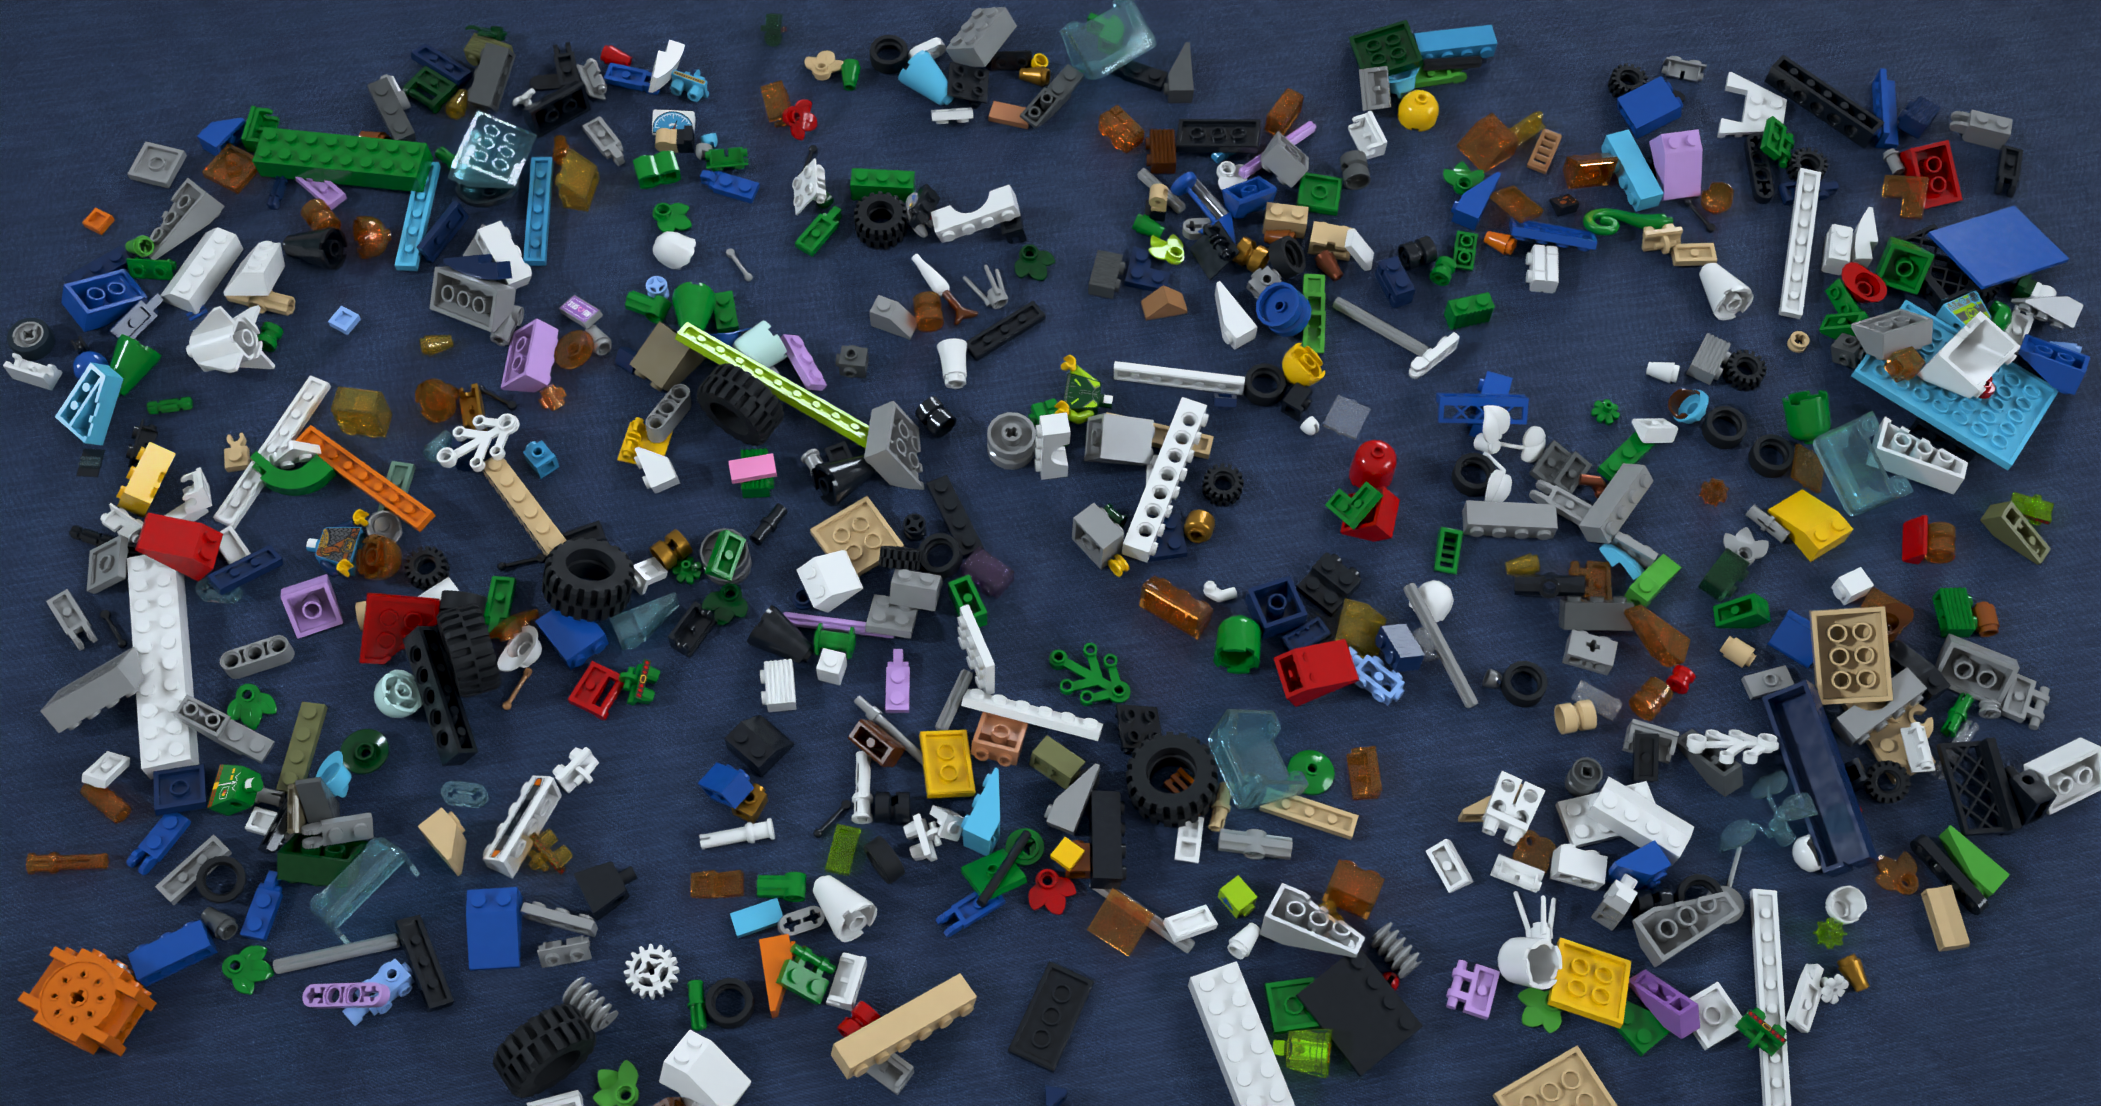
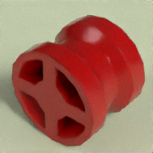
M1676 665L1672 670L1673 675L1667 678L1666 685L1678 694H1686L1689 690V684L1693 683L1696 678L1695 674L1685 666Z

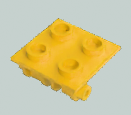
M636 417L629 424L617 461L636 464L634 457L637 456L635 451L637 447L665 456L673 431L663 442L653 443L647 437L646 425L643 423L644 420Z

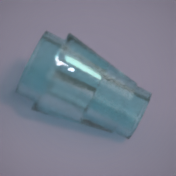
M443 430L424 446V457L432 463H438L437 453L442 448L450 447L454 438L453 435Z

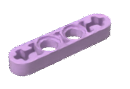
M375 982L312 984L306 987L302 998L306 1006L317 1009L371 1008L384 1006L390 998V990L388 986ZM338 989L339 998L336 1002H333V993ZM359 989L360 996L358 1000L354 1002L353 993L355 992V990ZM318 993L323 994V998H314V996ZM370 993H379L375 998L369 997Z

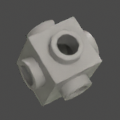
M1266 266L1263 270L1259 268L1251 275L1252 279L1248 282L1247 289L1258 300L1266 287L1273 283L1282 282L1280 280L1281 276L1275 269L1271 270L1269 266Z

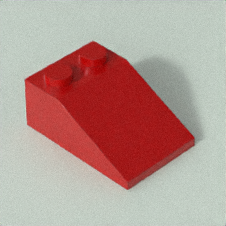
M1949 140L1900 152V160L1906 168L1903 173L1922 210L1963 200Z
M148 513L146 514L135 550L199 582L213 570L223 534L203 523Z

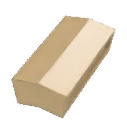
M1952 885L1924 890L1921 896L1938 951L1969 947L1970 941Z

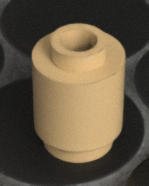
M1729 636L1720 649V652L1724 654L1723 657L1741 668L1744 665L1749 667L1757 656L1753 653L1755 650L1753 647L1737 637L1734 639Z

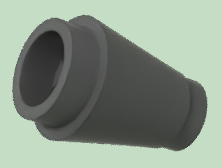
M213 907L206 908L201 914V918L218 939L228 940L238 930V925L233 917Z

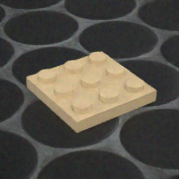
M868 496L810 529L811 535L825 554L845 550L858 577L879 565L881 546L904 547V544Z

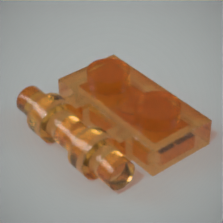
M1578 561L1570 562L1568 575L1585 576V597H1587V600H1590V596H1603L1604 600H1612L1611 568L1609 562L1587 561L1585 564L1586 568H1580Z

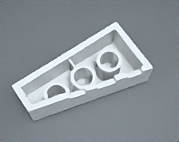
M1884 417L1875 432L1867 464L1954 495L1965 478L1968 462L1942 448L1938 450L1932 447L1930 441L1925 438L1920 440L1909 434L1910 430L1903 426L1898 428L1891 424L1892 420Z

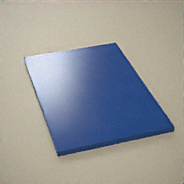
M2015 205L1939 228L1927 234L1981 290L2068 262L2069 260Z

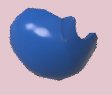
M95 351L82 352L73 362L75 377L80 379L90 363L108 365L107 359Z

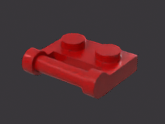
M592 661L569 696V703L605 721L609 715V709L624 686V683L619 681L620 674ZM609 681H614L615 684L601 706L595 705Z

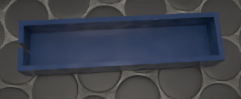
M1804 680L1763 696V702L1777 737V742L1779 743L1823 873L1836 877L1853 871V866L1859 869L1879 862L1816 686Z

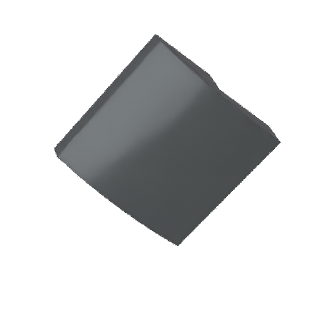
M1553 440L1528 474L1537 481L1540 479L1572 494L1579 485L1580 474H1586L1592 464L1576 451L1571 454Z

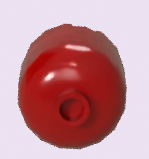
M1369 440L1360 445L1349 469V478L1352 485L1361 488L1367 481L1374 488L1383 486L1387 488L1393 480L1396 469L1397 456L1394 449L1382 440Z

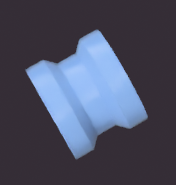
M653 276L647 280L646 290L648 296L654 298L659 295L668 299L669 289L666 279L661 276Z

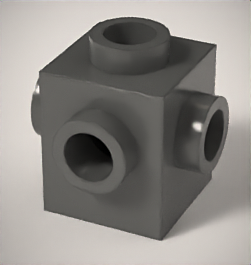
M1841 333L1831 345L1832 362L1856 369L1866 355L1857 337Z
M842 345L841 353L836 355V367H839L840 375L848 378H866L869 362L868 348L856 345Z

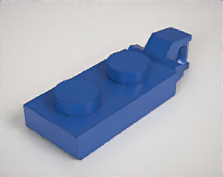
M703 170L700 175L701 184L708 185V188L712 189L713 193L747 203L753 202L760 188L758 182L724 172L715 171L713 173L712 171Z
M269 870L264 883L260 882L256 889L240 932L242 937L267 941L283 898V888L279 886L281 880L277 879V872Z

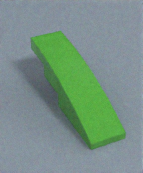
M1304 274L1302 295L1309 300L1311 317L1307 326L1302 330V347L1309 346L1317 354H1324L1326 320L1325 275Z

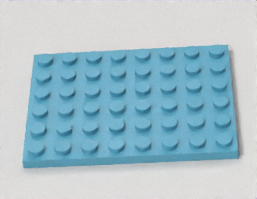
M1905 300L1899 309L1933 319L1932 344L1922 346L1918 350L1907 351L1903 355L1891 356L1887 360H1878L1875 356L1866 354L1851 377L2008 471L2059 391L2046 381L2013 362L2008 366L2004 363L1992 375V383H1994L1996 389L1994 394L1986 399H1976L1974 396L1969 399L1923 381L1917 373L1959 330Z

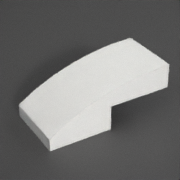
M1198 817L1199 820L1194 823L1187 821L1185 822L1186 826L1178 827L1174 860L1199 863L1204 823L1203 817Z

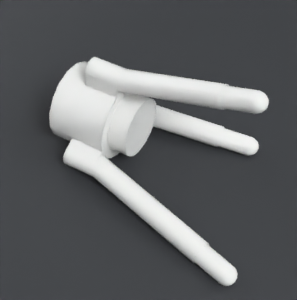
M1514 891L1513 894L1525 927L1526 937L1548 939L1551 942V939H1553L1556 898L1551 899L1548 923H1546V897L1544 895L1541 896V922L1533 923V927L1530 928L1517 891Z

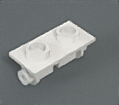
M110 503L111 512L108 514L104 513L101 516L102 524L113 532L120 529L117 532L118 535L127 537L129 543L137 544L143 522L140 519L131 517L125 509L118 508Z
M1914 722L1910 724L1911 727L1900 728L1911 773L1935 771L1924 726H1921L1920 722Z
M1498 854L1490 875L1537 893L1540 890L1545 871Z

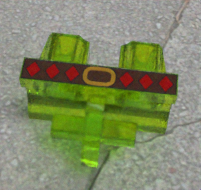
M2016 492L2012 493L2010 501L2014 503L2023 516L2029 519L2032 524L2040 525L2043 523L2049 525L2051 523L2054 503L2042 500V496L2038 494L2030 497Z

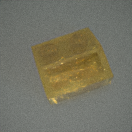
M568 149L566 157L562 159L561 172L557 174L555 184L559 188V198L562 199L564 208L588 212L600 179L598 169L588 159L573 149Z

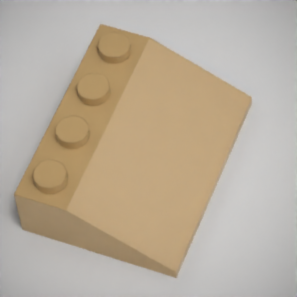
M1885 606L1809 611L1815 686L1822 705L1893 701Z

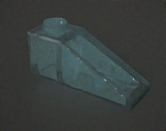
M675 592L610 618L622 651L634 649L645 642L679 607Z

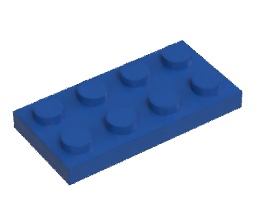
M1510 218L1509 228L1511 235H1514L1515 239L1526 240L1531 238L1540 244L1553 242L1556 243V246L1568 248L1570 245L1576 246L1581 251L1596 250L1597 239L1595 234L1590 231Z

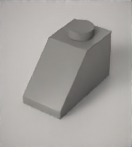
M880 295L877 296L870 310L871 326L909 340L919 324V321L899 302Z

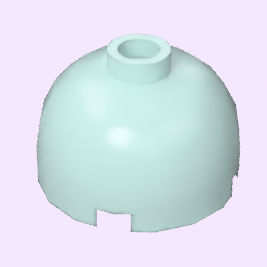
M393 670L379 680L375 687L374 700L376 706L384 715L390 718H404L412 715L422 706L423 703L417 684L414 681V676L404 670Z

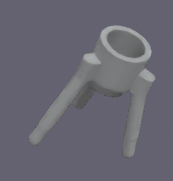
M984 265L992 288L987 292V297L966 276L963 277V280L978 294L987 307L992 306L993 309H999L1008 303V296L1005 293L999 269H995L999 285L997 287L988 265Z

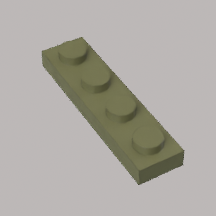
M301 703L277 784V791H283L285 794H288V786L290 784H295V780L308 778L328 709L325 704Z

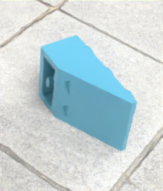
M996 767L992 774L988 773L982 785L985 788L982 794L975 796L972 803L974 809L971 815L967 814L961 824V828H963L961 836H963V846L985 856L993 852L1000 838L999 769Z

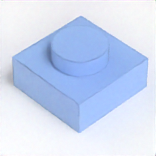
M341 306L328 323L331 327L348 335L361 318L355 312Z

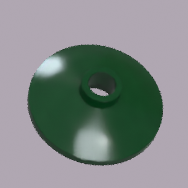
M373 729L355 731L345 739L341 746L340 752L343 755V764L349 771L355 774H369L378 770L386 762L389 755L387 739L382 733ZM366 752H371L368 757H363Z

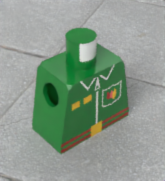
M220 765L207 808L225 816H230L252 807L257 792L263 789L261 774L244 766Z

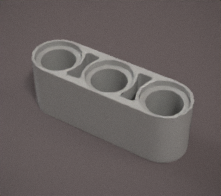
M684 384L674 385L646 418L647 437L651 442H663L691 409V395L688 386Z
M276 635L225 652L220 658V665L229 677L240 679L286 664L293 659L295 652L287 638ZM285 647L282 651L277 652L280 648Z

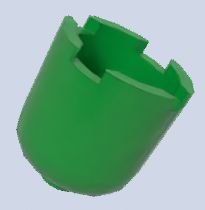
M1810 390L1789 394V399L1782 398L1787 430L1793 439L1804 441V444L1817 443L1819 438H1822L1829 432L1831 422L1827 391L1819 390V394L1811 395Z
M1243 615L1226 618L1218 628L1213 659L1217 667L1220 665L1226 667L1227 672L1234 674L1250 673V668H1258L1261 649V629L1253 619Z

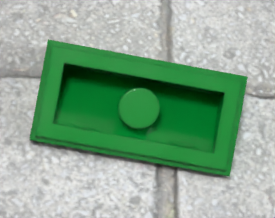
M727 529L721 531L705 573L731 581L746 539Z

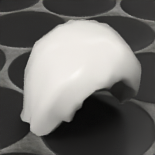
M667 231L656 238L653 254L663 265L671 269L680 270L682 266L690 262L695 252L696 242L695 239L678 232Z
M1432 580L1425 582L1418 590L1435 622L1443 621L1450 612L1454 602L1451 589L1440 581Z

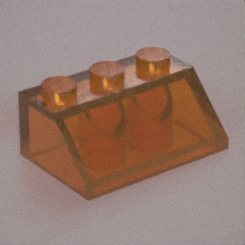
M1155 575L1142 585L1140 607L1195 639H1199L1211 621L1214 611L1207 602L1193 598L1186 590H1179L1172 586L1168 580L1158 578Z

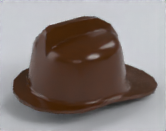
M1903 603L1884 605L1888 643L1895 641L1899 631L1908 626L1914 618L1913 610Z

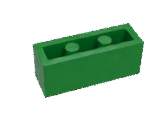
M852 168L850 183L851 199L862 201V197H869L870 193L878 194V192L882 191L883 194L889 192L891 196L896 195L899 197V201L902 200L906 203L907 197L915 193V171Z

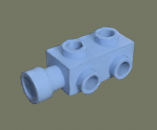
M1350 646L1349 650L1360 680L1355 682V684L1360 688L1368 690L1372 693L1374 699L1385 703L1387 706L1392 700L1397 702L1405 691L1402 689L1405 683L1402 681V675L1394 670L1390 672L1386 669L1384 662L1377 656L1371 657L1367 654L1362 659L1357 655L1358 652Z
M396 959L383 964L376 975L362 983L375 982L388 986L390 990L388 1002L382 1007L345 1008L342 1012L354 1026L358 1025L363 1020L362 1017L369 1011L374 1016L377 1013H386L392 1007L391 1002L396 997H404L412 990V984L415 982L411 977L413 975L412 969L406 962L400 964ZM358 989V990L355 991L354 993H355V994L357 995V997L359 998V996H360V991H359V989ZM375 993L374 995L369 997L375 998L379 995V993Z

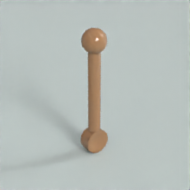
M527 667L524 670L523 676L511 696L503 703V709H511L512 701L527 677H530L532 674L531 668Z

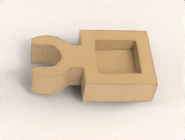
M240 433L238 441H234L231 434L227 436V442L231 447L224 449L225 469L227 472L246 470L250 464V450L246 445L247 440L243 433Z

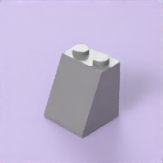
M1106 413L1088 417L1084 461L1138 466L1150 464L1153 458L1151 446L1155 435L1154 420Z

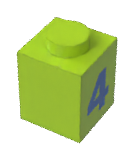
M1239 875L1219 890L1218 898L1236 919L1242 914L1244 916L1249 915L1256 908L1257 896Z

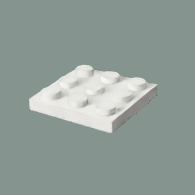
M968 604L960 607V617H957L960 626L957 627L960 635L958 642L961 649H966L968 656L966 660L970 670L974 669L976 672L975 681L978 689H983L984 693L991 695L995 693V664Z

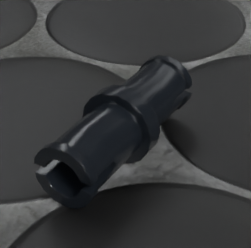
M777 503L767 517H763L760 520L761 524L749 536L750 540L758 546L762 545L771 532H775L777 524L788 513L787 509Z

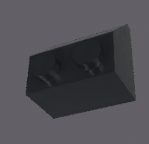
M761 715L741 721L724 738L727 749L761 778L794 746L790 739Z

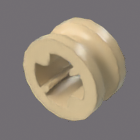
M1796 331L1791 334L1787 346L1791 351L1801 353L1806 349L1810 340L1806 333Z

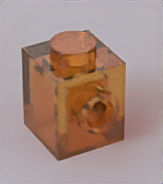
M1911 346L1893 352L1883 367L1895 382L1905 379L1908 381L1918 374L1925 361L1914 347Z

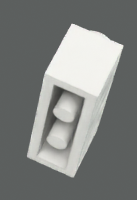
M501 221L478 229L475 240L483 254H492L493 262L510 261L512 278L498 279L499 283L516 289L529 284L532 276L531 268L527 263H524L520 248L514 245L510 230L504 227Z

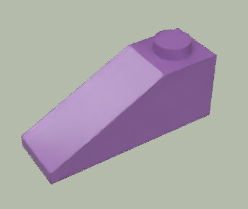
M1646 969L1629 979L1628 986L1664 1028L1680 1039L1700 1028L1699 1007L1696 1002Z

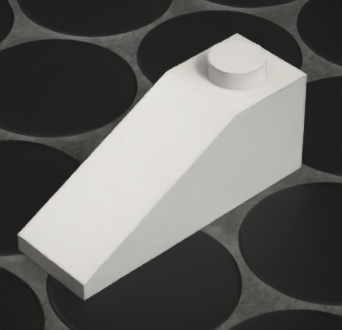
M1220 281L1217 282L1215 300L1222 338L1226 344H1230L1235 350L1255 339L1257 325Z

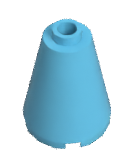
M921 50L907 62L910 64L907 70L904 68L901 70L898 80L940 106L950 104L954 97L947 95L948 80L930 53L926 50Z

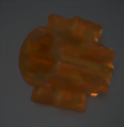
M551 384L539 392L542 397L538 401L543 409L549 407L551 411H554L566 403L563 398L567 394L562 386L556 388L554 384Z
M1712 477L1709 483L1703 482L1701 486L1703 490L1699 496L1703 497L1705 504H1714L1717 507L1720 501L1723 503L1728 497L1726 494L1729 488L1725 486L1723 480Z

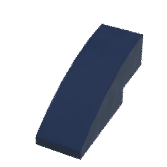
M492 254L443 258L444 263L454 270L474 278L486 280L512 278L510 261L493 262Z

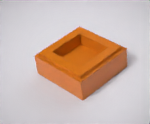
M95 207L82 224L84 227L102 235L115 219L112 215Z

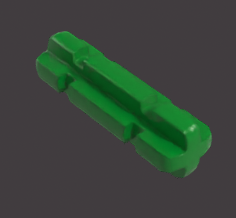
M189 396L181 397V400L173 398L159 400V403L157 401L147 402L149 414H159V411L167 413L181 411V408L183 410L193 408V401Z

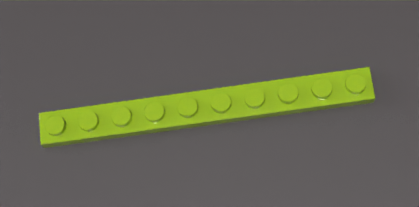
M688 322L677 332L675 340L719 365L725 363L733 364L735 367L738 366L744 371L750 372L756 379L761 380L771 390L773 395H776L781 401L866 448L869 431L867 424Z

